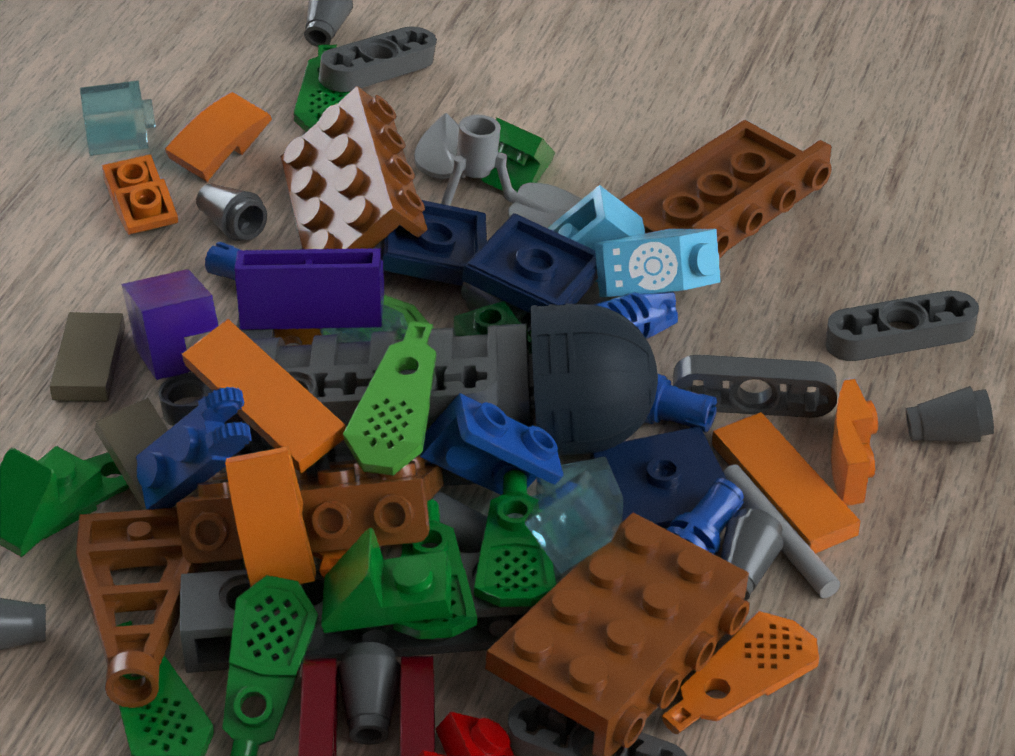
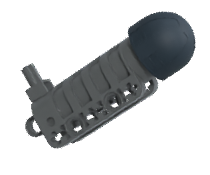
M572 303L566 305L531 306L532 354H529L526 323L488 326V334L456 336L455 328L431 330L427 345L436 351L437 356L426 431L458 394L461 393L481 404L484 402L494 404L506 416L528 427L533 426V409H535L536 426L552 436L558 447V455L589 454L615 447L632 436L647 418L655 400L658 374L650 344L630 320L602 306ZM238 315V322H237V325H236V326L240 329L239 315ZM274 329L241 330L337 416L346 427L389 345L404 340L399 339L397 331L373 332L371 341L342 343L339 334L315 335L312 344L285 346L284 340L281 337H275ZM407 369L401 371L400 374L409 375L416 370ZM184 373L167 379L161 384L158 391L164 420L169 425L174 426L199 406L198 401L208 396V393L213 391L194 373ZM199 397L198 400L191 403L174 404V402L182 398ZM237 413L225 422V424L233 422L246 423ZM249 425L252 441H249V444H246L243 449L232 457L274 448ZM342 440L316 461L317 463L313 467L307 469V475L318 474V471L330 469L329 462L336 463L356 459L345 441ZM226 467L220 470L219 473H227ZM442 468L444 486L476 484Z

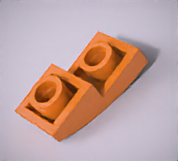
M231 92L196 116L169 143L165 151L169 159L208 182L233 151L243 155L272 118L269 113Z
M151 154L102 165L106 187L119 219L128 235L178 223V215L164 178L160 179Z
M855 379L844 380L841 387L831 445V468L838 497L847 506L865 502L868 478L874 477L875 459L870 446L871 435L876 434L878 431L876 408L871 400H865Z
M289 446L226 458L225 465L231 501L250 586L252 587L266 575L298 581L300 584L314 582L316 567L302 516L303 500Z

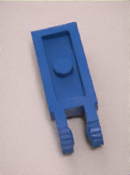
M226 387L208 393V396H204L198 401V407L136 456L138 464L137 479L142 486L146 510L172 508L177 502L197 489L198 483L206 482L226 467V458L234 456L246 444H249V441H252L250 427L247 423L233 422L225 424L228 419L238 412L237 410L242 409L241 407L244 406L242 390L235 387Z

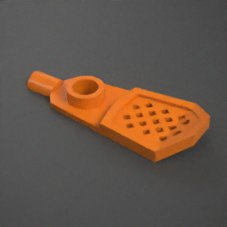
M759 611L710 658L707 665L701 671H696L680 687L682 700L662 715L665 726L672 733L679 734L699 718L717 722L764 694L768 696L818 667L817 638L794 620ZM712 690H719L727 696L716 699L708 696L706 693Z

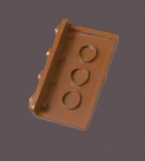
M358 86L338 104L328 107L321 115L319 121L302 137L292 140L285 152L280 156L302 249H370L378 245L399 225L416 237H420L427 231L422 213L425 210V206L414 187L413 179L415 174L406 161L403 151L406 145L398 133L394 121L397 117L396 113L384 98L379 95L371 97Z
M743 120L629 193L620 201L643 218L645 233L665 229H716L719 258H721L727 250L740 241L756 234L762 226L781 213L788 212L794 204L813 191L820 190L828 182L831 175L830 157L832 147L830 144L819 140L802 151L758 126Z
M420 454L394 476L363 472L356 460L329 464L330 469L318 471V474L307 475V469L301 474L295 468L303 500L302 516L312 552L349 549L369 528L374 529L379 546L421 542L428 536L430 531L427 502L444 486L442 467L434 463L425 464V459L421 458ZM227 473L214 475L212 481L198 483L197 492L176 503L182 553L184 558L190 563L244 559L231 501Z
M633 512L487 650L485 669L595 732L592 754L595 756H612L621 746L629 748L633 745L642 732L646 719L657 707L665 709L671 704L679 691L682 680L693 669L699 672L707 665L713 655L716 644L726 633L732 636L741 628L750 607V603L745 600L749 572Z

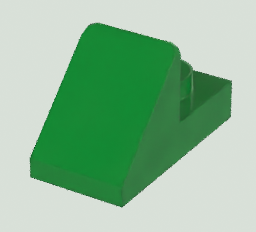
M496 117V121L501 126L498 152L507 155L506 168L512 188L518 192L523 184L538 182L552 162L555 152L543 138ZM497 168L492 169L488 176L481 178L484 183L503 191Z
M58 446L52 448L38 461L15 448H10L4 455L0 465V545L23 557L103 486L101 469Z
M367 529L325 575L321 620L324 633L451 617L452 567L447 551L384 559L374 529Z

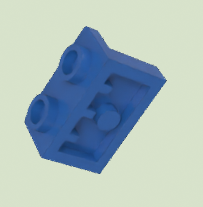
M461 393L458 394L426 431L423 452L420 454L421 458L499 495L503 494V476L511 470H519L525 473L527 476V488L537 477L556 485L564 476L557 452V444L549 433L540 427H528L506 416L500 408L492 403L484 402L481 404Z

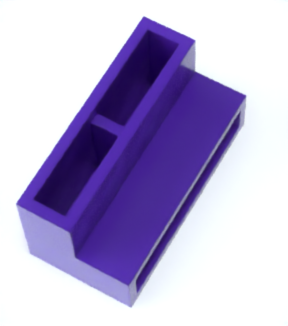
M380 248L237 251L234 270L240 330L382 328L384 270Z
M189 269L122 284L135 349L154 378L159 380L191 372L185 366L182 353L187 350L184 338L211 332L219 326L212 294Z

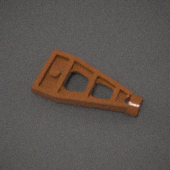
M177 507L80 514L76 557L80 577L107 663L105 691L109 699L120 706L129 708L141 707L153 701L158 694L159 667L180 618L181 574L198 573L202 563H190L183 556ZM166 566L161 580L154 583L115 585L110 571L122 568ZM156 610L153 624L116 627L115 613ZM139 674L143 677L138 680H129L122 675Z

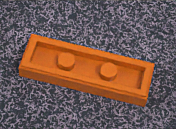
M229 319L182 353L185 366L212 391L226 387H235L242 390L244 406L241 407L242 409L237 410V414L274 449L289 446L293 465L301 474L344 440L343 433L346 425Z
M762 412L713 431L712 446L729 466L739 465L815 554L859 535L861 521Z

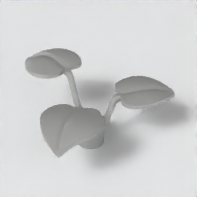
M445 113L421 137L414 154L416 167L433 178H450L441 204L451 205L460 178L463 179L466 176L483 178L488 176L494 168H497L505 199L513 203L509 207L508 218L513 213H516L548 228L582 200V198L566 190L544 183H526L516 192L512 188L506 168L507 155L498 152L501 126L498 121L489 116L470 115L463 118L457 124ZM380 242L378 245H376L374 248H380V247H381V242Z

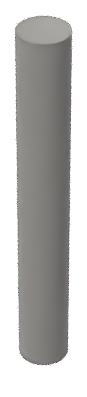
M739 465L727 467L723 473L727 480L741 489L744 495L742 500L744 501L743 507L745 509L762 510L775 517L783 529L781 534L784 541V546L781 550L821 598H828L834 595L840 587V581L741 467Z

